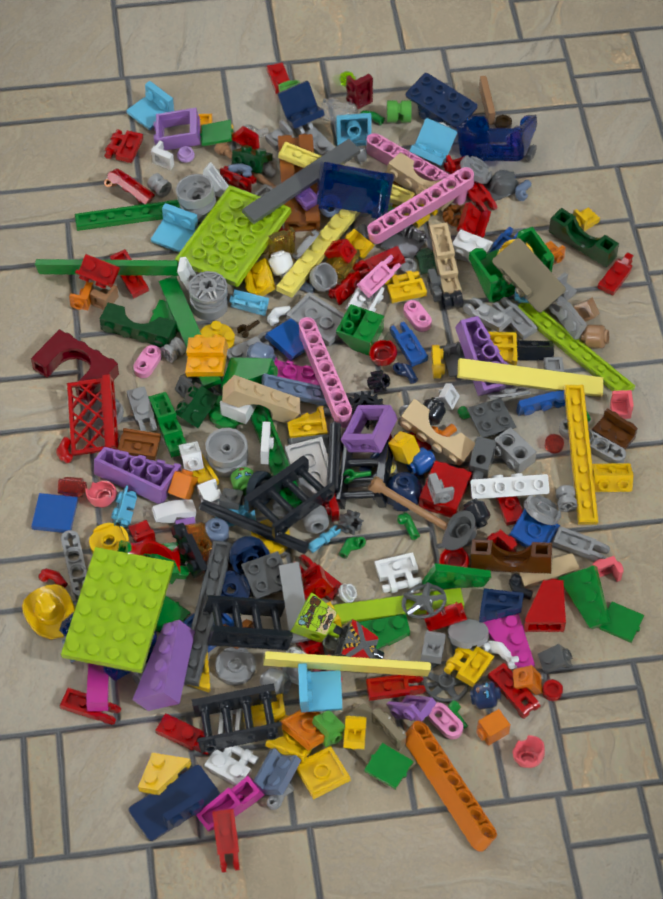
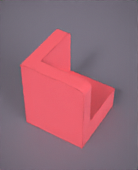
M613 391L610 400L611 411L618 413L624 419H631L634 407L632 391Z

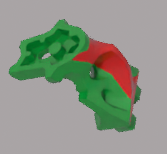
M122 540L119 542L117 550L119 552L140 556L147 555L151 558L174 562L170 584H173L176 579H186L189 574L187 566L180 565V563L185 564L186 561L179 551L177 542L164 544L151 540L137 543Z

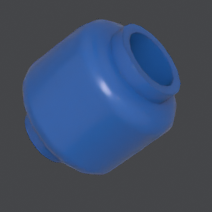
M423 447L419 448L420 452L414 456L411 464H406L410 473L417 476L431 471L436 460L431 450L427 451Z

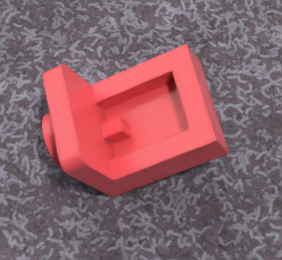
M614 556L598 559L592 564V566L595 565L598 568L599 577L612 573L617 582L621 581L624 569Z

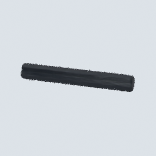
M336 421L330 424L327 485L331 482L335 484L334 491L339 489L341 424Z

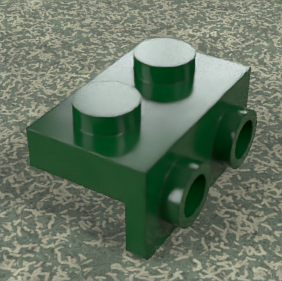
M242 145L241 148L232 150L231 165L245 164L252 168L251 172L260 174L263 171V163L272 161L273 153L266 152V149L255 150L251 146Z
M194 382L187 389L183 401L178 403L175 411L176 415L199 428L217 401L218 396Z

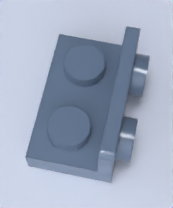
M271 748L253 782L265 795H283L301 760L297 755H281L275 748Z

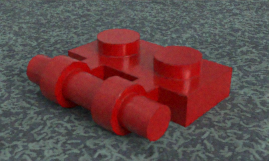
M117 129L110 138V144L105 148L104 157L110 159L115 154L116 160L133 163L144 139L143 134L127 130L125 135H122V131Z

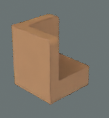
M113 285L110 290L102 288L101 291L93 289L90 293L91 304L104 310L108 302L114 303L119 297L118 287Z
M593 297L573 306L585 322L600 314Z

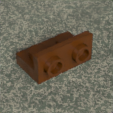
M608 408L604 411L600 421L592 428L593 432L619 445L624 450L635 440L638 430L632 422L625 420L618 413Z

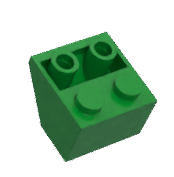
M350 304L336 330V334L352 350L369 356L371 346L378 341L384 329V315Z

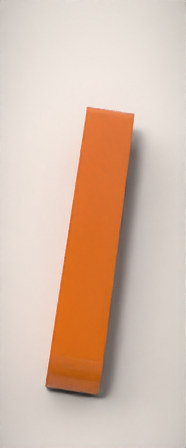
M415 721L406 732V746L471 846L477 851H485L496 839V829L428 726L421 721Z

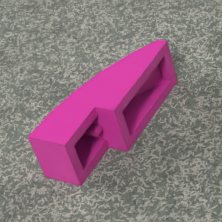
M88 663L87 711H108L109 667Z
M246 776L232 789L228 787L196 815L208 832L214 830L212 811L234 808V815L236 817L264 796V793L257 787L251 777Z

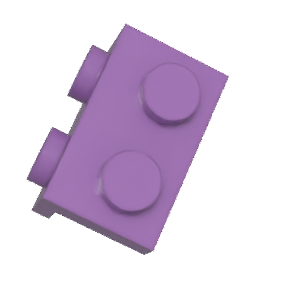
M406 695L402 702L389 701L386 705L391 710V715L396 719L423 721L432 712L436 701L432 697Z

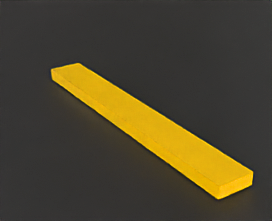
M565 385L564 395L573 482L576 494L575 499L577 500L578 525H597L598 513L584 385Z

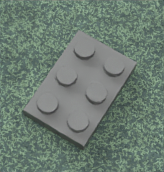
M308 292L286 314V319L292 318L298 325L302 318L309 317L314 319L324 344L330 347L339 337L336 334V330L345 314Z
M322 437L285 446L284 449L289 464H292L304 455L309 460L308 472L324 487L327 486L328 455ZM303 477L296 480L298 487L309 498L318 492Z

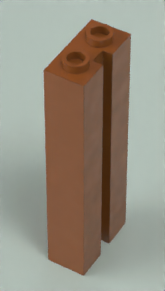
M301 134L295 138H292V135L278 136V154L285 142L314 153L313 134ZM279 158L281 183L304 169ZM316 182L315 184H313L312 186H310V188H311V189L314 191V193L318 196L317 182ZM295 197L284 204L291 208V214L284 222V228L289 232L320 231L319 203L307 211L295 200Z

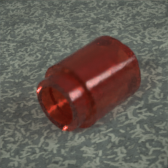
M59 478L58 494L72 497H82L83 493L86 494L87 482H84L83 478Z

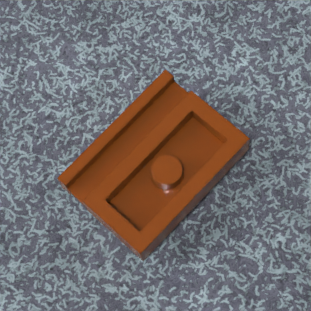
M123 428V434L121 435L117 450L128 452L131 456H146V459L155 461L161 434Z

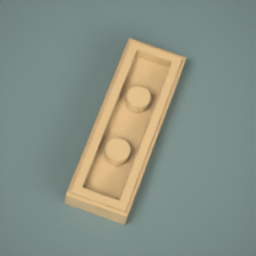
M573 553L552 559L551 574L517 572V574L522 577L523 587L530 588L542 584L543 580L559 579V577L579 571L580 568Z

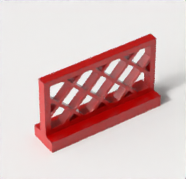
M102 375V378L67 383L72 455L98 453L104 447L117 450L119 439L115 385L111 375ZM101 384V390L96 395L89 391L93 385ZM81 387L84 391L77 398L73 395L72 388ZM87 392L94 397L88 405L81 401ZM97 400L102 403V408L98 413L91 409ZM78 403L85 407L79 416L74 413V408ZM88 410L95 415L89 423L82 419ZM98 418L103 421V426L99 431L92 427ZM79 421H82L87 426L79 434L75 431V426ZM89 428L96 432L90 441L83 437ZM99 436L105 439V446L96 447L93 443ZM81 438L88 443L84 449L76 450V444Z

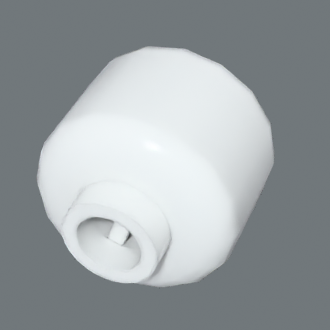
M284 250L271 254V258L268 261L272 274L275 276L280 275L281 278L294 265L290 253L284 252Z

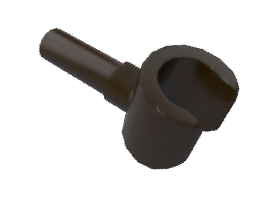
M256 320L248 326L245 324L239 325L237 327L238 334L244 331L242 337L247 338L249 331L260 324V321Z

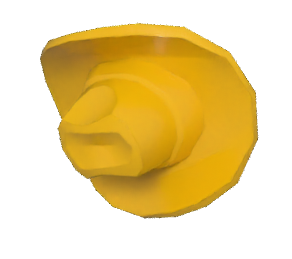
M54 584L38 588L31 592L22 603V611L27 622L39 636L52 640L62 638L68 633L75 607L69 593L63 586Z

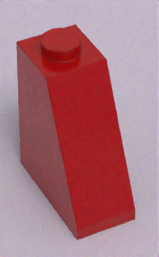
M554 578L543 580L525 618L524 632H564L566 613L563 580Z

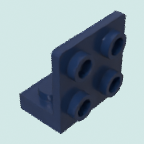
M307 80L277 94L287 123L293 129L325 116L323 109L317 105L312 88Z

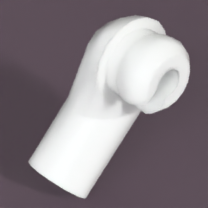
M290 306L275 307L267 317V322L270 326H277L279 323L278 318L286 315L291 310Z

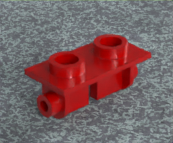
M229 165L220 168V175L227 184L250 193L252 192V184H255L257 180L254 175L246 178L242 174L239 175L240 173L229 171Z
M359 270L355 273H349L340 282L341 285L337 284L333 289L329 290L328 296L331 299L335 298L339 306L357 289V284L362 280Z
M455 602V604L445 606L438 614L424 620L428 631H434L465 621L467 617L462 602Z

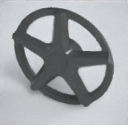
M429 582L416 586L407 593H404L402 599L403 611L408 616L416 619L432 617L444 608L447 599L446 594L442 588ZM424 589L422 595L412 594L417 590ZM430 589L437 590L441 594L430 596ZM407 599L416 602L409 610L406 609ZM443 600L441 607L434 612L432 608L433 602ZM420 609L426 610L429 614L418 616L412 613Z
M441 661V664L435 663L431 665V670L438 665L445 664L446 667L447 661ZM443 671L442 674L436 675L429 672L427 677H423L426 693L429 697L442 703H451L453 700L458 702L466 694L469 687L465 683L464 690L457 695L454 685L464 682L454 677L451 673L447 674ZM427 677L437 682V686L432 692L427 686ZM446 690L452 698L445 699L437 695Z

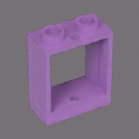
M197 108L156 114V121H154V130L156 132L154 134L155 145L162 141L164 151L184 146L201 145L200 117ZM190 124V133L164 137V128Z
M358 405L341 441L348 452L381 453L398 417L391 405ZM367 420H379L372 434H361Z

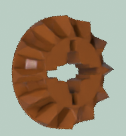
M457 202L455 205H452L450 203L443 211L444 221L451 226L458 227L465 204L459 205Z

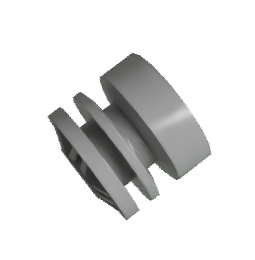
M192 174L184 177L177 184L176 193L180 209L197 214L198 222H202L217 203L212 181L205 175Z
M206 271L200 272L190 280V307L196 317L210 321L222 317L227 312L228 286L222 275Z

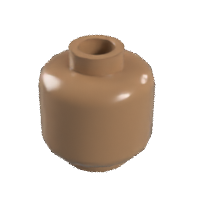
M588 325L581 335V340L590 349H602L609 343V330L604 325Z

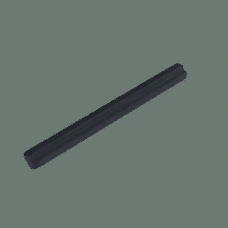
M202 499L199 505L201 511L300 553L306 554L308 551L309 543L286 533L274 538L272 536V527L205 499Z

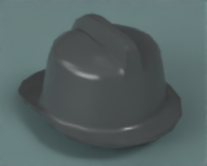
M499 170L487 184L483 185L490 192L494 201L514 194L515 188L519 183L515 179L514 171Z
M459 511L449 520L442 539V545L446 550H457L472 542V539H475L477 528L475 517L470 511Z

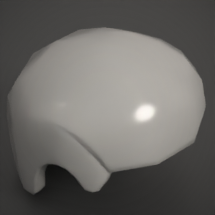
M321 263L311 270L309 278L312 286L317 291L325 292L337 284L338 276L330 264Z

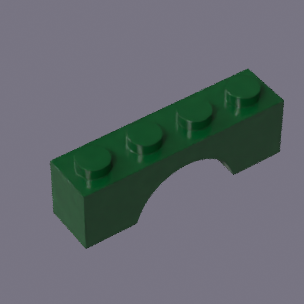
M560 208L551 217L549 232L604 267L607 268L617 257L619 248L617 241L607 235L599 238L590 236L582 230L576 220V216Z
M109 302L99 318L101 330L121 335L124 338H132L142 343L153 344L159 348L166 344L169 345L177 334L176 321L158 317L150 323H135L127 317L124 306Z

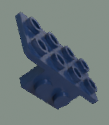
M424 73L405 93L406 98L418 105V113L422 119L429 118L438 123L444 122L447 126L450 125L455 129H459L478 108L477 103L429 73Z
M195 765L179 775L160 795L149 794L130 806L129 813L149 841H154L173 828L180 826L190 817L200 813L204 807L220 795V792L200 765Z

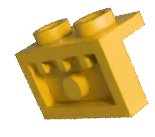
M265 258L255 263L244 278L246 282L245 288L248 293L265 296L276 289L268 260Z
M630 463L592 464L595 492L632 491L634 475Z

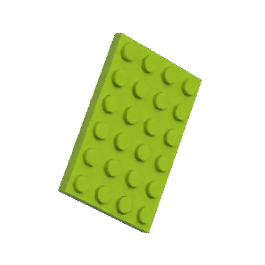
M229 185L176 256L175 260L179 263L181 257H186L194 271L198 273L206 271L216 272L225 278L227 284L239 287L291 214V208L282 205L253 224L242 213V209L260 198V196Z
M95 547L63 645L61 657L142 673L173 572L174 562Z

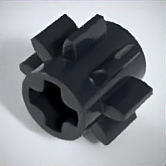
M383 370L370 372L371 376L367 379L369 389L374 390V393L386 392V387L390 385L389 375L384 373Z

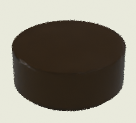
M508 115L497 116L495 119L496 129L499 131L510 130L512 127L511 117Z

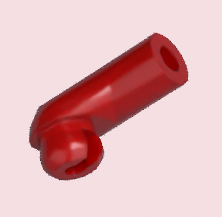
M67 437L62 439L56 454L61 461L70 463L73 455L68 451L71 440Z
M45 568L38 575L42 582H47L50 579L55 584L64 588L68 585L58 571Z

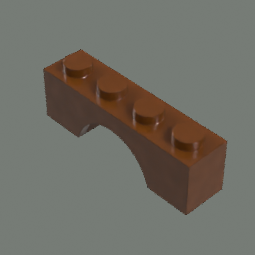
M472 539L471 568L502 572L551 574L552 543L532 542L523 551L509 552L497 547L493 540Z

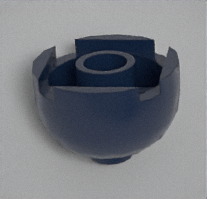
M399 472L389 478L388 488L416 505L419 504V497L423 488L420 480L415 475L409 472ZM387 498V504L393 506V509L404 512L410 511L393 499Z
M244 536L233 543L229 558L233 569L237 574L241 575V573L245 574L241 564L266 556L270 552L259 538Z

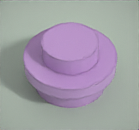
M188 146L181 147L177 153L178 160L184 163L191 162L195 156L194 151Z

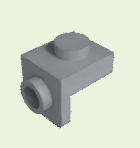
M425 632L421 661L441 664L446 636L444 633Z

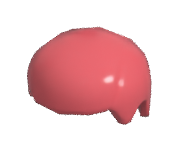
M109 481L93 482L90 489H85L86 497L94 507H107L117 496L115 486Z
M528 735L524 741L518 740L512 751L514 761L523 768L537 767L545 757L544 742L539 737Z

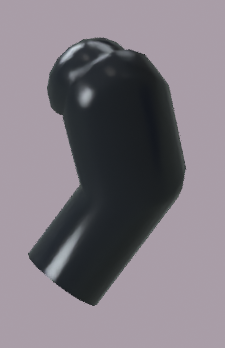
M519 574L511 575V579H509L511 590L513 592L524 593L523 598L531 600L533 590L523 587L522 577Z

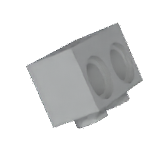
M511 427L494 438L496 441L495 455L502 458L509 469L514 470L516 473H521L535 463L537 451Z

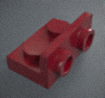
M370 74L354 80L350 75L346 77V101L350 106L352 105L355 110H358L373 102V77Z

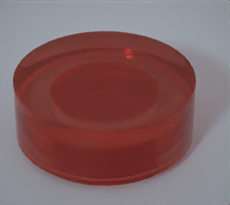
M558 434L548 435L545 439V449L550 453L561 452L564 446V439Z

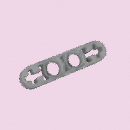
M564 419L560 423L559 433L562 437L569 440L568 430H565V428H568L567 419ZM588 429L591 453L609 463H624L626 451L622 447ZM603 444L606 448L599 450L595 445Z
M68 530L62 534L61 542L73 595L78 600L80 596L78 584H84L87 570L77 532ZM68 538H72L74 547H70ZM73 553L79 554L77 560H70L69 556ZM75 570L83 571V575L80 577H75L72 574Z

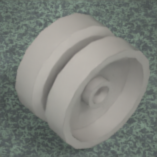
M221 428L208 436L205 443L206 460L216 476L228 478L231 477L232 472L237 468L247 467L248 446L244 434L236 429Z

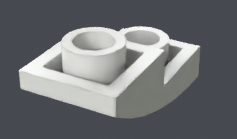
M190 499L168 501L152 507L155 521L161 523H175L176 517L190 518L195 517L197 513L194 502Z

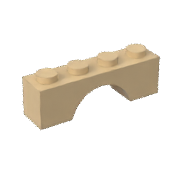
M401 152L388 163L386 176L416 195L441 181H428L419 177L413 168L414 160ZM454 199L439 207L438 209L443 211L450 203L454 201Z
M236 375L223 386L222 402L238 408L251 404L265 406L271 410L273 420L285 424L300 414V398Z
M413 399L398 419L401 427L415 433L420 441H426L435 452L445 455L450 463L460 466L474 448L475 442L462 433L451 437L436 433L429 423L430 410L416 399Z

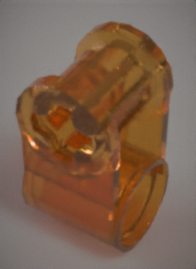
M204 523L186 524L185 527L188 533H192L202 557L205 559L207 552L212 548V542L206 532Z

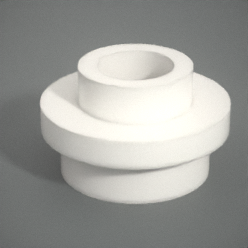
M342 584L339 587V597L345 603H351L357 597V591L352 584Z

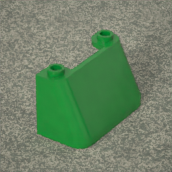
M530 227L520 230L516 239L519 238L525 244L530 245L534 254L552 272L554 255L535 229ZM475 248L469 252V260L489 302L494 303L500 301L503 297L514 295L515 287L512 284L509 285L503 279V274L493 264V259L498 255L500 248L487 254L483 248Z

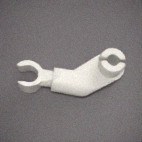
M487 640L485 644L480 646L481 649L490 654H499L507 661L509 669L517 668L514 662H518L519 657L511 656V652L502 642Z

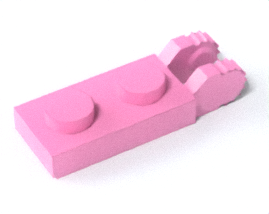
M392 255L381 261L357 284L359 289L368 298L380 289L401 267L399 263L394 265L392 269L387 266L394 258Z

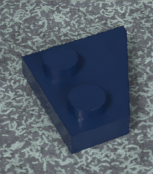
M484 588L479 622L483 623L521 613L524 593Z

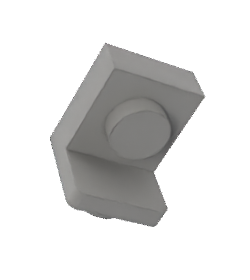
M282 120L279 122V129L266 135L265 139L276 151L278 150V136L292 135L293 130L289 124Z
M436 473L429 474L427 486L434 504L447 503L453 500L454 488H444L442 480L438 479Z

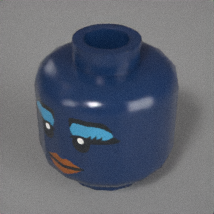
M492 681L476 683L473 689H470L472 705H476L479 710L496 707L498 700L501 699L500 687H495Z

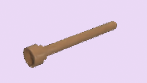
M226 142L216 144L214 151L220 156H227L232 160V151L229 144ZM251 172L261 184H267L272 188L276 187L263 175Z
M375 476L372 479L368 490L375 494L383 493L446 531L447 522L386 487L383 480Z

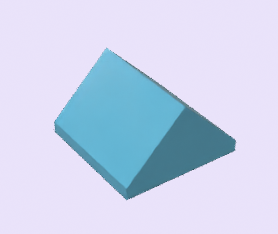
M371 113L336 115L337 146L347 139H350L356 146H365L367 136L372 134Z

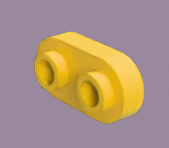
M440 345L431 346L433 379H441V375H445V365L441 364L444 352Z

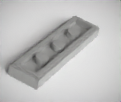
M299 562L279 565L289 630L292 629L306 601ZM292 633L293 638L291 643L293 644L312 639Z

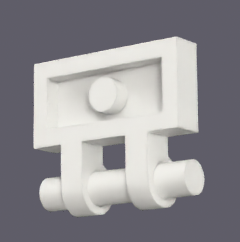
M413 552L378 560L374 563L379 581L388 580L389 583L382 585L383 593H395L399 589H412L422 584L421 577L413 578L412 574L418 573V566ZM405 576L406 580L399 582L395 581V578Z
M239 746L225 748L223 753L215 750L205 763L204 769L236 786L251 773V768L246 766L247 763L250 762L256 765L259 757L253 755V752L249 749L245 750ZM232 753L241 757L239 762L230 757Z

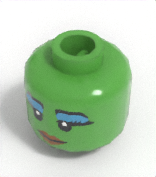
M239 467L231 474L230 481L233 489L243 491V496L247 495V484L254 473L253 470L247 467Z

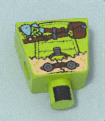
M311 593L306 599L291 632L317 642H322L327 634L338 639L343 628L333 623L337 616V611Z

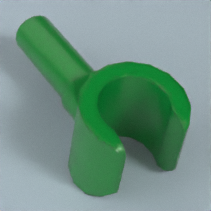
M347 469L343 475H348L350 478H346L344 483L349 484L354 478L371 476V471L354 472L352 469Z
M453 700L448 705V708L461 720L463 728L466 729L468 725L458 713L461 706L457 701Z

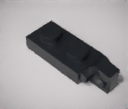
M184 523L173 525L171 527L173 538L176 539L179 545V551L185 558L189 572H191L193 578L200 577L208 567L192 533H188Z

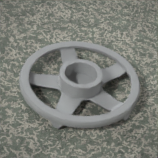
M506 388L489 393L488 397H490V400L504 397L515 398L518 395L530 394V389Z

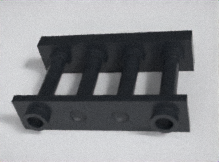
M391 433L377 458L352 459L353 452H348L342 442L343 455L339 476V489L335 491V497L341 509H345L346 500L372 498L376 501L379 508H386L388 496L383 493L375 494L371 491L348 492L349 484L344 483V480L350 478V476L343 475V473L347 469H351V467L377 466L378 469L375 474L354 478L351 483L371 482L377 476L383 480L387 487L393 458L392 451L388 445L393 439Z
M304 455L244 497V509L248 513L258 509L273 523L272 536L274 538L286 533L292 525L334 497L335 484L331 482L325 487L308 472L309 460ZM303 477L318 492L309 498L293 482ZM284 488H288L303 503L294 508L279 492ZM269 499H274L288 514L279 519L263 503Z
M207 595L203 612H213L215 624L212 625L208 644L213 646L288 650L293 634L291 630H282L280 617L285 609L284 600ZM221 613L233 615L234 627L223 626ZM241 615H252L254 628L243 627ZM260 616L271 617L274 629H263Z
M274 683L192 699L195 717L201 716L204 737L197 738L201 753L214 752L218 749L283 737L281 722L275 723L271 705L272 702L277 701ZM263 704L267 725L254 727L251 706ZM242 708L246 729L233 731L230 711ZM222 712L225 733L212 735L209 715Z

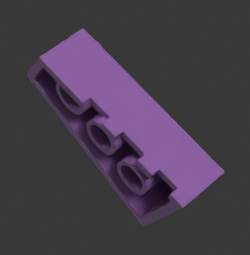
M478 316L460 320L455 326L465 359L508 365L501 357L498 347L493 344L490 334ZM473 380L478 396L513 387V385Z
M104 447L94 459L95 475L123 488L127 485V490L134 491L136 494L157 504L163 503L169 496L168 490L174 472L181 471V464L174 463V465H170L159 459L157 461L148 460L146 456H131L128 452Z
M177 620L163 625L132 699L148 711L180 704L195 631L182 621Z

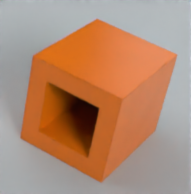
M182 468V471H175L168 493L183 499H191L198 477L193 476V472Z
M497 709L478 720L476 732L478 737L482 741L485 740L489 746L508 735L511 724L500 709Z

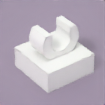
M446 383L444 388L438 391L440 393L439 397L435 398L445 404L446 410H453L460 396L452 383Z

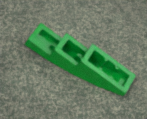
M167 392L148 396L171 458L180 456L179 445L187 444Z

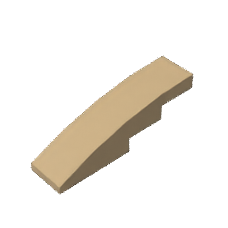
M448 224L429 225L438 275L441 277L442 292L453 293L454 290H461L454 257L455 251Z

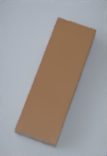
M480 76L479 91L487 124L494 125L495 108L486 76Z

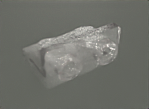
M324 98L321 108L325 116L319 119L335 123L336 115L358 114V109L351 102L341 103L335 98Z

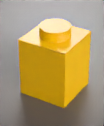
M402 431L396 434L388 443L395 460L408 465L411 464L414 456L420 452L414 435Z

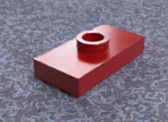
M518 497L496 498L506 526L516 524L523 512Z

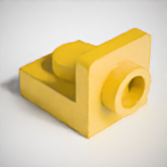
M589 207L581 212L578 209L573 211V215L576 216V220L583 231L588 230L600 221V217Z
M355 229L345 236V239H348L356 249V254L363 259L375 246Z

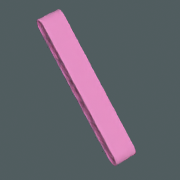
M377 133L367 136V154L387 166L401 152L414 160L413 168L415 173L425 180L438 181L450 175ZM467 191L456 197L452 203L456 204L458 202L459 205L465 203Z
M468 167L459 169L368 225L370 242L379 244L471 189L474 185L473 170Z
M309 317L302 318L299 322L301 342L334 421L340 423L341 428H346L352 418L351 405L316 322Z

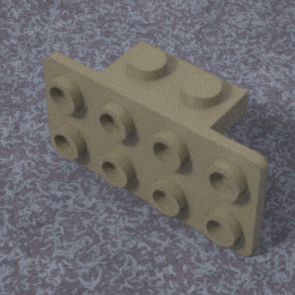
M519 238L515 239L493 259V264L503 274V279L509 285L512 284L516 288V293L521 298L524 297L539 313L543 312L566 291L565 286Z
M364 703L347 715L366 717L365 748L353 749L366 765L371 760V755L376 753L382 743L413 760L414 763L410 769L417 764L412 753L405 746L406 733L401 727H397L392 722V718L387 712H383L379 707L373 711ZM344 717V718L341 719L340 721L345 725V717Z

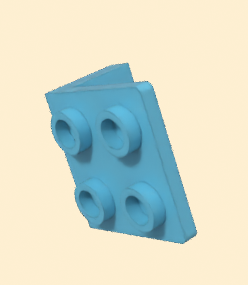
M149 81L145 84L146 96L128 108L127 114L145 128L151 130L154 128L156 114L174 111V101L171 96Z
M426 118L416 143L411 146L409 152L438 165H443L446 161V155L449 154L457 131Z
M165 203L162 207L163 220L151 237V242L180 252L198 228L197 214Z
M306 663L298 664L301 712L342 710L341 672L307 671Z

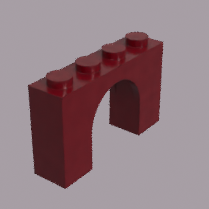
M60 329L31 358L33 370L47 378L60 364L72 359L82 360L90 366L89 370L79 381L102 378V375L108 374L115 380L119 375L118 363L114 359L104 356L99 350L92 349L84 341H79L70 333H65ZM101 384L93 385L89 391L96 395L101 390ZM81 387L75 388L76 395L79 397L84 389ZM87 392L82 399L89 403L94 397Z

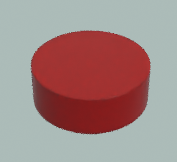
M547 680L543 684L542 695L549 701H556L562 696L563 686L557 680Z

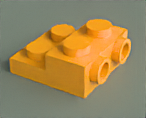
M198 334L189 338L186 350L188 357L185 370L186 376H223L228 350L226 338L219 334H215L212 337H204Z

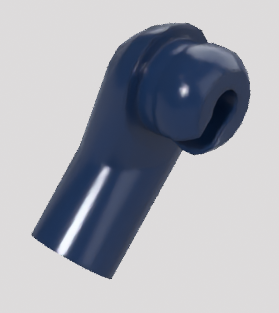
M399 362L393 365V371L398 375L407 377L410 384L418 381L410 365Z

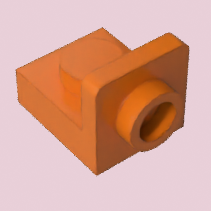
M550 240L545 244L554 255V265L564 259L566 247L562 245L558 248Z
M86 282L84 288H81L79 295L70 294L69 299L72 308L89 310L91 305L90 293L94 289L92 282Z
M532 665L513 670L514 687L516 689L526 687L534 695L543 694L541 674Z

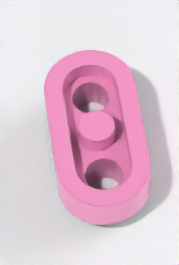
M407 301L404 304L403 310L405 317L417 331H428L432 323L430 315L418 301Z
M150 345L144 348L134 363V373L137 377L147 378L153 373L161 360V350L159 347Z
M436 703L432 708V712L428 715L429 721L446 738H459L463 732V723L445 704ZM435 714H440L441 717L437 718ZM454 728L456 731L451 732L449 729Z

